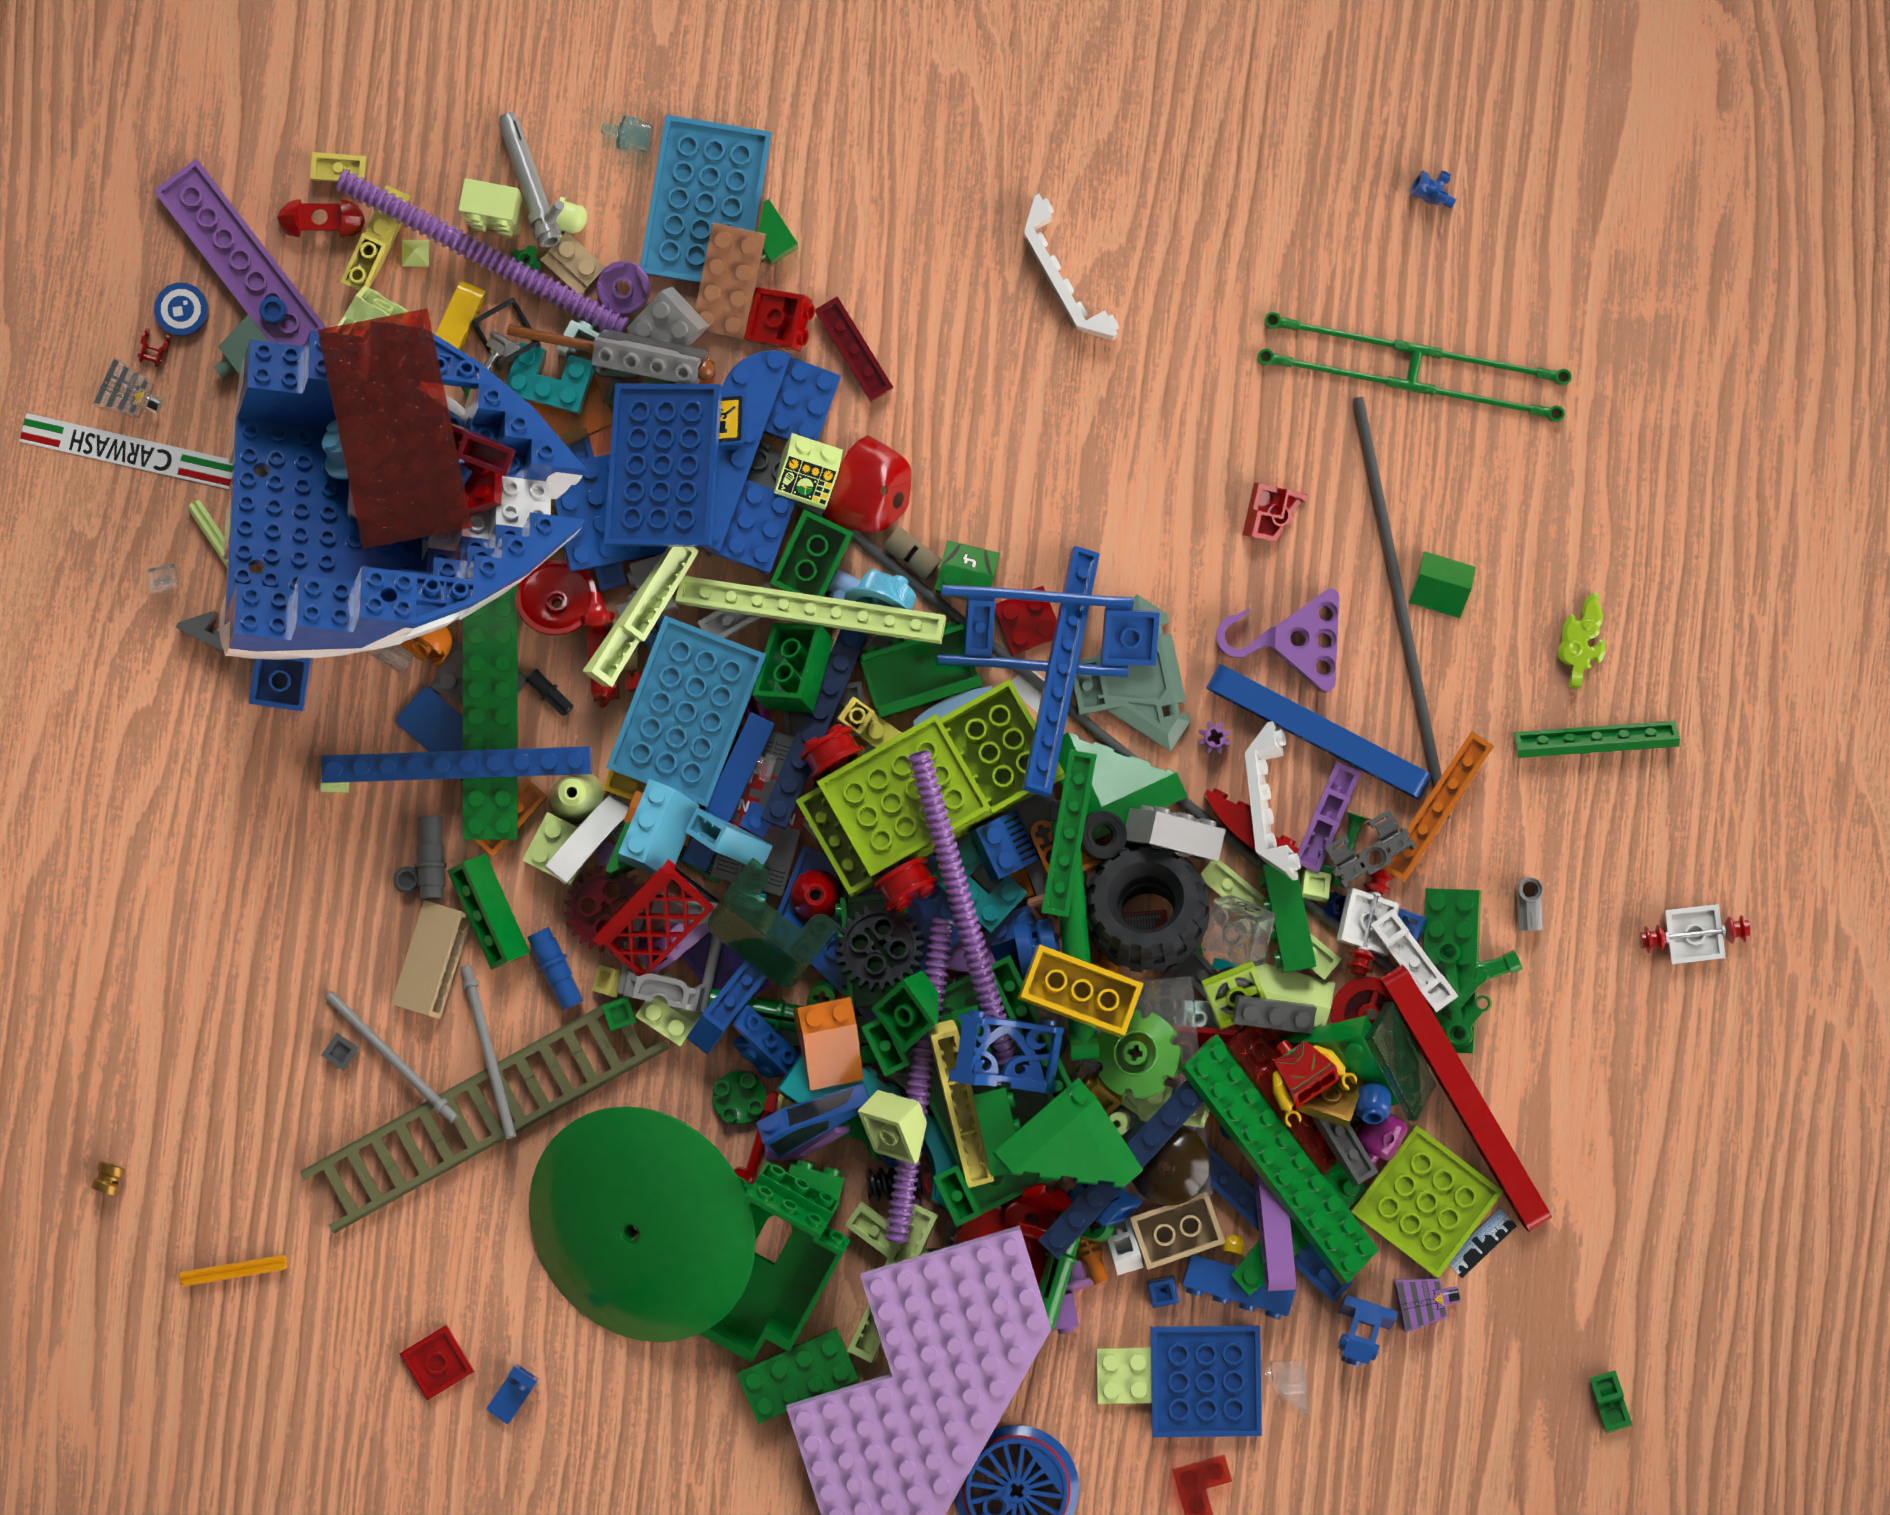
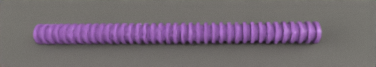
M349 169L344 170L339 177L336 190L344 191V195L350 194L352 199L358 198L359 203L365 202L367 207L373 206L374 211L380 210L382 215L388 214L389 219L395 218L397 223L403 222L406 228L410 226L412 231L418 230L420 235H427V239L433 238L435 243H442V247L448 246L450 251L456 250L457 255L463 254L465 259L471 258L472 263L478 262L480 267L486 266L488 271H495V275L501 274L503 279H510V283L516 282L518 287H525V291L531 290L533 295L539 294L540 299L546 298L548 303L554 302L555 307L561 306L563 311L569 310V314H576L578 319L584 318V321L587 323L591 322L593 327L599 326L601 331L607 329L623 333L628 323V317L622 318L620 313L614 314L612 309H605V305L599 306L597 301H590V297L584 298L582 293L578 295L575 293V289L569 290L567 285L563 287L560 285V281L554 282L552 277L546 278L545 273L539 274L537 269L531 270L530 265L524 266L522 261L516 262V258H509L507 253L501 254V250H494L492 245L486 246V242H479L477 237L473 239L470 237L471 234L467 233L465 235L462 229L458 231L455 229L456 226H448L447 221L441 222V218H433L432 213L426 214V210H418L417 205L411 206V202H403V198H396L394 193L388 194V190H381L379 185L373 186L371 181L367 183L364 177L358 178L356 173L352 175Z
M931 751L915 752L907 757V761L911 762L909 768L914 771L912 778L916 779L914 785L918 787L917 795L921 796L919 798V802L923 803L921 809L926 813L924 815V819L928 820L926 827L930 828L928 834L933 838L931 839V844L935 845L933 848L934 853H937L935 858L936 861L940 862L938 869H942L940 876L945 879L942 882L944 886H947L945 893L949 894L947 900L951 902L950 910L954 911L952 913V917L956 918L954 924L959 928L957 929V934L961 935L959 938V942L963 943L961 949L965 951L964 959L968 960L966 966L970 967L968 973L972 976L971 983L975 984L973 990L977 992L975 995L976 1000L980 1001L978 1008H982L981 1011L985 1012V1016L1006 1018V1013L1002 1012L1004 1006L1000 1005L1002 999L998 996L1000 993L999 989L995 988L997 981L993 980L995 977L994 972H991L993 967L992 964L988 963L990 957L986 956L988 953L987 948H984L986 943L985 940L981 939L983 932L979 931L981 925L977 923L979 918L974 914L976 908L972 907V904H974L973 899H970L972 894L971 891L967 890L969 883L965 882L967 876L963 874L964 866L960 865L962 859L958 858L960 852L955 848L957 847V842L953 841L955 838L954 833H951L953 828L952 825L948 824L950 817H946L948 810L944 809L946 803L941 799L943 793L939 792V789H941L940 784H937L939 779L938 776L934 775L936 768L932 767L934 761L930 759ZM989 1025L990 1031L999 1025ZM1007 1034L1000 1036L990 1044V1048L993 1049L992 1055L996 1057L999 1066L1005 1065L1009 1059L1017 1056V1053H1014L1016 1048L1011 1044L1013 1040Z
M934 918L931 919V923L934 924L933 927H930V931H932V936H929L931 944L927 946L930 951L926 953V957L929 958L928 961H925L927 970H924V973L938 991L939 1021L942 1019V1016L939 1014L940 1011H943V1007H941V1003H944L942 994L946 992L943 990V987L947 985V982L944 980L945 977H948V973H946V968L949 969L947 960L951 958V956H948V953L952 951V948L949 946L950 943H953L951 934L954 935L952 926H955L953 920ZM928 1033L917 1041L916 1046L912 1048L915 1053L911 1055V1059H913V1064H910L912 1072H909L908 1075L911 1077V1080L907 1082V1085H910V1087L906 1090L908 1094L907 1099L918 1101L922 1106L924 1116L928 1113L926 1105H929L927 1097H930L931 1094L928 1092V1089L932 1088V1084H929V1082L933 1079L931 1071H934L932 1062H935ZM896 1159V1162H898V1166H895L897 1175L893 1177V1179H896V1182L892 1184V1187L895 1189L894 1192H891V1196H893V1200L890 1201L892 1209L888 1211L891 1216L887 1218V1222L890 1223L889 1226H886L888 1235H885V1239L891 1242L906 1243L909 1242L907 1234H910L911 1231L908 1229V1225L912 1224V1221L909 1220L913 1216V1212H911V1208H914L912 1199L916 1197L913 1195V1191L917 1190V1187L914 1186L915 1182H918V1178H916V1174L919 1173L917 1165H920L921 1161L912 1164Z

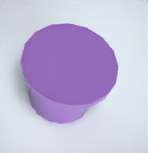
M1078 1261L1077 1265L1073 1264L1065 1292L1080 1290L1092 1285V1280L1085 1277L1081 1261Z

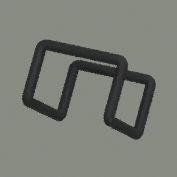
M515 298L506 300L471 321L488 353H490L491 348L486 345L488 341L478 323L510 304L514 307L524 327L532 329ZM532 340L533 342L501 360L497 358L495 362L497 369L501 370L503 364L533 347H541L540 342Z

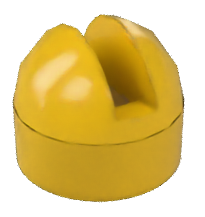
M1234 1234L1229 1235L1225 1238L1222 1252L1243 1255L1245 1248L1243 1239Z

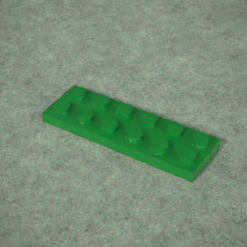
M1426 888L1425 917H1427V921L1424 927L1423 951L1440 974L1447 980L1445 963L1439 960L1437 948L1446 941L1454 942L1459 946L1460 957L1456 964L1459 989L1461 991L1470 980L1472 971L1479 966L1481 890ZM1451 947L1446 950V956L1448 958L1453 957L1454 950ZM1477 972L1476 975H1475V978H1476L1477 981H1478V972ZM1478 988L1462 1008L1463 1019L1475 1006L1474 1001L1477 998ZM1445 1006L1439 1010L1441 1014L1451 1020V1011L1448 1007ZM1476 1022L1471 1027L1473 1031L1471 1042L1462 1048L1453 1047L1456 1053L1475 1054ZM1458 1029L1455 1032L1457 1039L1463 1038L1464 1032L1462 1029Z

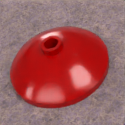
M546 560L518 583L515 593L517 611L524 623L538 633L549 636L570 634L584 626L579 616L586 613L590 594L596 591V587L586 570L569 573L566 560ZM555 602L562 603L558 608L552 606Z

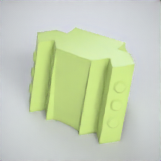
M364 285L355 295L333 333L365 337L371 321L405 326L411 313Z

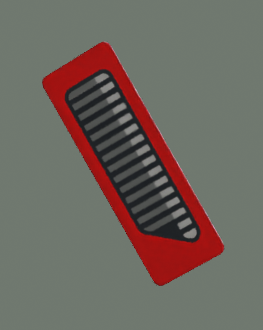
M1167 910L1121 913L1122 919L1127 924L1142 930L1155 929L1168 921Z

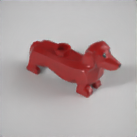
M598 591L591 592L586 613L579 616L580 621L586 625L589 661L612 629L613 619L615 618L614 612L607 611L602 596ZM591 678V693L594 701H601L599 705L601 708L606 707L610 700L620 699L617 681H615L612 687H606Z

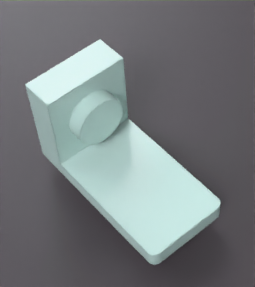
M571 320L563 335L578 338L581 335L594 342L599 333L593 331L594 327L583 320H579L578 323ZM557 346V353L565 358H568L571 352L575 353L577 351L574 348Z

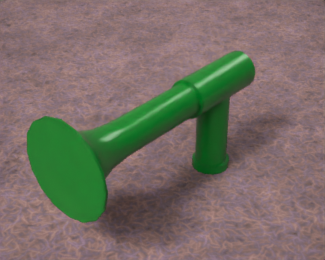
M1345 811L1349 817L1347 833L1349 842L1347 845L1353 851L1360 828L1366 821L1371 819ZM1323 863L1319 871L1331 874L1333 876L1331 885L1342 888L1332 871L1335 866Z

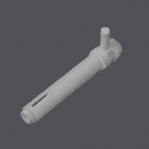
M512 112L505 113L500 116L498 125L529 212L528 220L530 226L535 229L533 231L534 238L541 247L554 246L561 240V230L556 222V218L563 210L564 203L556 200L549 207L519 117L515 116Z

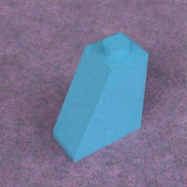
M696 808L685 830L687 834L711 850L760 871L773 847L758 836L700 808Z

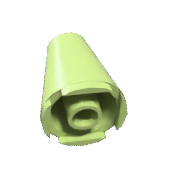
M593 774L559 775L550 790V803L554 812L563 820L571 823L584 822L604 800L603 787ZM576 788L577 795L570 798V792Z

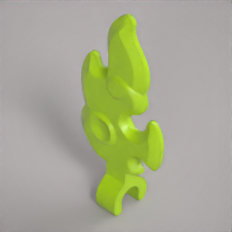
M1597 592L1588 596L1584 601L1581 620H1575V615L1571 614L1566 619L1562 628V642L1558 647V657L1564 664L1572 666L1568 688L1579 690L1583 681L1584 669L1591 668L1590 660H1595L1599 664L1605 654L1604 640L1600 639L1594 647L1588 645V640L1599 635L1600 626L1603 621V613L1598 602L1599 593Z

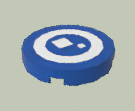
M177 282L166 286L159 293L155 301L154 314L158 324L166 332L174 336L187 337L197 333L206 323L209 316V305L205 295L197 287L189 283Z

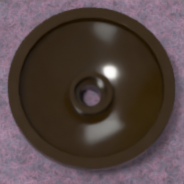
M1181 1126L1144 1166L1143 1171L1132 1182L1145 1198L1154 1203L1174 1206L1188 1202L1200 1193L1208 1180L1210 1173L1208 1149L1203 1140L1194 1131ZM1163 1162H1168L1171 1165L1170 1171L1162 1169Z

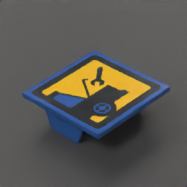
M746 393L722 395L718 446L744 444L746 433Z

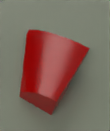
M1254 482L1242 535L1276 542L1282 534L1283 527L1294 518L1293 513L1301 502H1306L1308 494Z

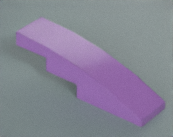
M1338 761L1335 762L1299 846L1297 854L1300 859V865L1319 873L1327 855V851L1324 852L1322 848L1332 843L1361 771Z

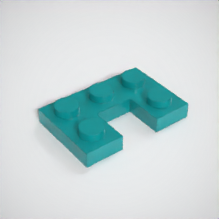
M519 342L518 345L522 348L528 344ZM535 346L514 358L506 381L508 387L526 401L578 415L581 414L596 365H592V361L569 355L562 378L558 380L539 375L547 353L544 348Z
M967 838L956 850L960 852L958 858L962 859L960 865L964 866L963 874L967 876L965 882L969 883L967 890L971 891L972 894L970 899L974 901L972 907L976 908L974 914L979 918L977 922L991 934L1028 893L1009 875L990 894L978 885L970 875L982 864V861L973 842ZM938 869L932 876L938 877L939 882L936 885L945 892L947 886H944L942 882L945 879L940 876L942 869Z

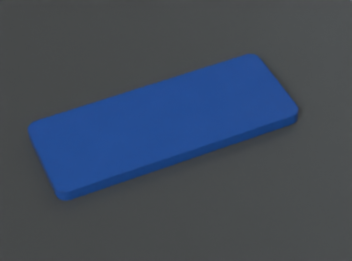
M423 687L397 716V724L429 752L463 751V716L430 687Z

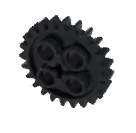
M876 903L874 911L871 912L867 906H864L863 915H860L855 910L854 921L849 918L845 919L848 928H839V932L844 937H837L835 939L836 943L842 946L835 949V954L842 956L837 959L838 965H845L842 969L843 975L851 973L849 977L850 983L859 979L860 989L867 983L869 984L870 992H873L876 986H880L881 992L884 993L886 985H890L891 989H893L895 982H901L904 976L914 975L911 968L920 969V963L916 959L924 958L923 952L918 951V949L924 948V942L918 941L922 937V932L914 931L917 928V922L908 923L910 919L909 913L900 917V912L897 913L896 909L893 913L887 911L886 908L882 911ZM880 925L891 927L887 934L881 935L876 932ZM866 929H870L881 947L884 946L885 953L894 963V967H889L880 950H875L874 942L865 932ZM858 940L868 942L867 946L862 950H857L853 947L854 943ZM897 946L906 949L902 956H894L891 952ZM873 962H881L883 964L882 969L877 972L870 971L868 968Z

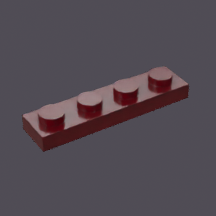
M838 296L815 309L816 315L869 401L873 402L894 389Z

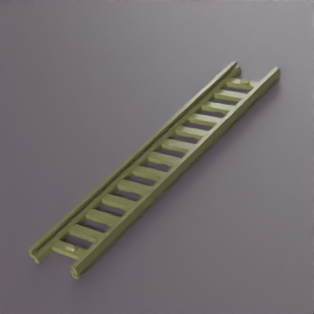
M620 994L616 998H613L604 1004L616 1001L627 996ZM602 1005L513 1053L497 1062L509 1110L516 1121L513 1123L515 1133L641 1065L670 1047L665 1040H662L645 1050L631 1024L622 1027L621 1030L635 1056L621 1063L597 1019L605 1015ZM586 1024L589 1026L612 1068L599 1076L594 1071L574 1034V1031ZM561 1038L565 1039L587 1080L585 1084L576 1089H573L550 1047V1044ZM537 1051H540L563 1093V1096L552 1102H549L526 1060L528 1056ZM514 1064L519 1069L539 1106L538 1110L527 1116L502 1073L503 1070ZM487 1068L438 1095L441 1099L445 1098L449 1102L448 1106L458 1115L453 1122L467 1146V1149L453 1155L430 1113L434 1106L429 1101H426L300 1171L301 1176L306 1180L324 1170L348 1215L329 1224L333 1233H337L506 1139L504 1130L500 1127L478 1084L490 1078ZM467 1090L492 1134L480 1142H477L454 1097ZM418 1117L422 1120L443 1159L442 1163L431 1169L406 1126L407 1123ZM396 1130L420 1174L407 1182L382 1137ZM371 1143L395 1186V1189L384 1195H381L358 1150ZM345 1157L349 1158L371 1199V1202L360 1208H357L334 1165Z

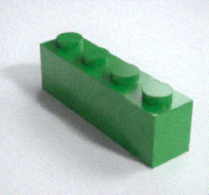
M487 854L469 859L447 870L490 969L493 970L529 954L530 951Z
M1269 864L1261 866V872H1258L1257 875L1260 888H1265L1267 899H1263L1265 914L1271 916L1272 925L1268 926L1271 942L1276 941L1278 952L1273 953L1276 968H1281L1283 974L1317 967L1299 876L1298 880L1293 881Z

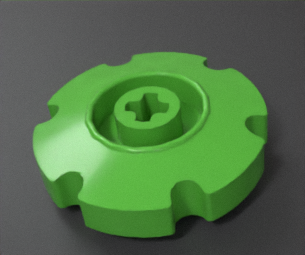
M1134 1010L1125 1036L1120 1038L1101 1031L1098 1035L1099 1058H1094L1095 1063L1103 1065V1070L1099 1073L1100 1079L1109 1089L1123 1097L1129 1091L1133 1092V1097L1136 1099H1148L1162 1093L1167 1089L1165 1080L1168 1077L1175 1079L1182 1065V1047L1173 1044L1174 1038L1178 1036L1176 1030L1169 1022L1157 1014L1151 1013L1148 1018H1143L1141 1011ZM1143 1052L1142 1057H1137V1059L1133 1057L1134 1053Z

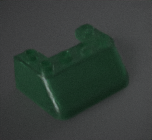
M752 858L710 914L707 922L708 929L713 936L781 988L788 989L798 983L838 932L840 925L825 914H817L812 916L802 930H800L758 897L769 881V873L765 866Z

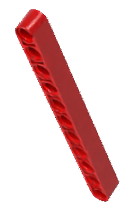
M1402 964L1379 979L1381 986L1499 1187L1504 1191L1505 1197L1523 1227L1530 1232L1551 1219L1552 1216L1409 971Z

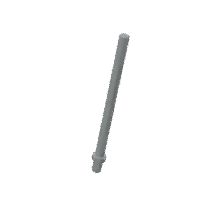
M465 965L461 967L464 983H462L463 990H466L505 1138L511 1139L516 1137L477 989L479 983L474 978L471 965Z
M333 991L326 996L325 999L434 1106L433 1110L437 1114L441 1113L450 1123L458 1117L448 1106L449 1102L445 1098L441 1099Z

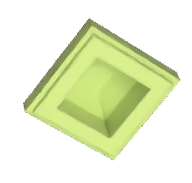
M402 240V267H429V240Z

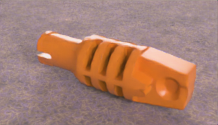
M1091 1224L1089 1227L1095 1230L1094 1225ZM1081 1238L1077 1252L1080 1260L1083 1263L1086 1262L1094 1285L1109 1280L1101 1258L1103 1256V1249L1100 1242Z

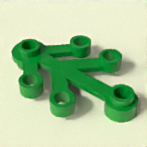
M1446 941L1438 946L1437 956L1440 961L1445 963L1447 981L1458 997L1446 1005L1451 1011V1020L1439 1011L1437 1013L1434 1011L1433 1014L1440 1026L1446 1030L1445 1034L1452 1046L1462 1048L1467 1046L1473 1038L1471 1027L1483 1012L1489 1011L1492 1007L1491 999L1488 996L1480 995L1475 999L1473 1009L1463 1019V1006L1476 989L1488 981L1489 974L1485 969H1474L1470 980L1460 991L1456 964L1460 957V948L1454 942ZM1451 947L1454 950V955L1448 958L1445 952ZM1479 971L1484 973V979L1480 982L1475 978L1476 973ZM1484 998L1488 1004L1486 1008L1481 1009L1479 1001ZM1458 1029H1462L1464 1032L1462 1039H1457L1455 1036V1032Z

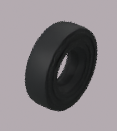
M1096 811L1087 815L1081 850L1087 856L1096 860H1107L1117 856L1118 852L1124 848L1127 839L1126 828L1122 820L1117 815L1108 811ZM1098 825L1106 826L1111 832V841L1106 846H1100L1093 840L1092 833Z

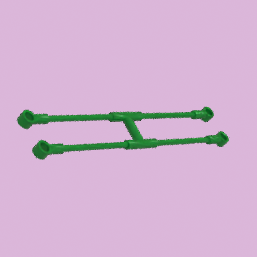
M1276 312L1268 313L1264 320V324L1268 329H1276L1277 327L1296 331L1300 329L1392 347L1393 350L1411 353L1407 379L1390 376L1386 378L1294 360L1293 357L1274 354L1270 349H1262L1258 353L1257 360L1262 366L1274 364L1316 370L1386 384L1387 387L1417 393L1438 394L1525 411L1530 415L1548 418L1553 423L1560 422L1565 415L1564 409L1561 406H1553L1551 408L1533 404L1529 406L1437 388L1432 384L1417 382L1422 356L1438 359L1443 357L1535 375L1536 378L1555 381L1559 386H1566L1572 379V375L1567 369L1559 371L1539 367L1534 369L1442 351V348L1396 339L1391 341L1300 323L1299 320L1280 317ZM1271 316L1275 317L1277 324H1269L1268 318ZM1261 354H1269L1270 360L1264 362L1261 359ZM1560 373L1567 375L1566 382L1559 380L1558 375ZM1552 410H1558L1560 418H1553L1551 415Z

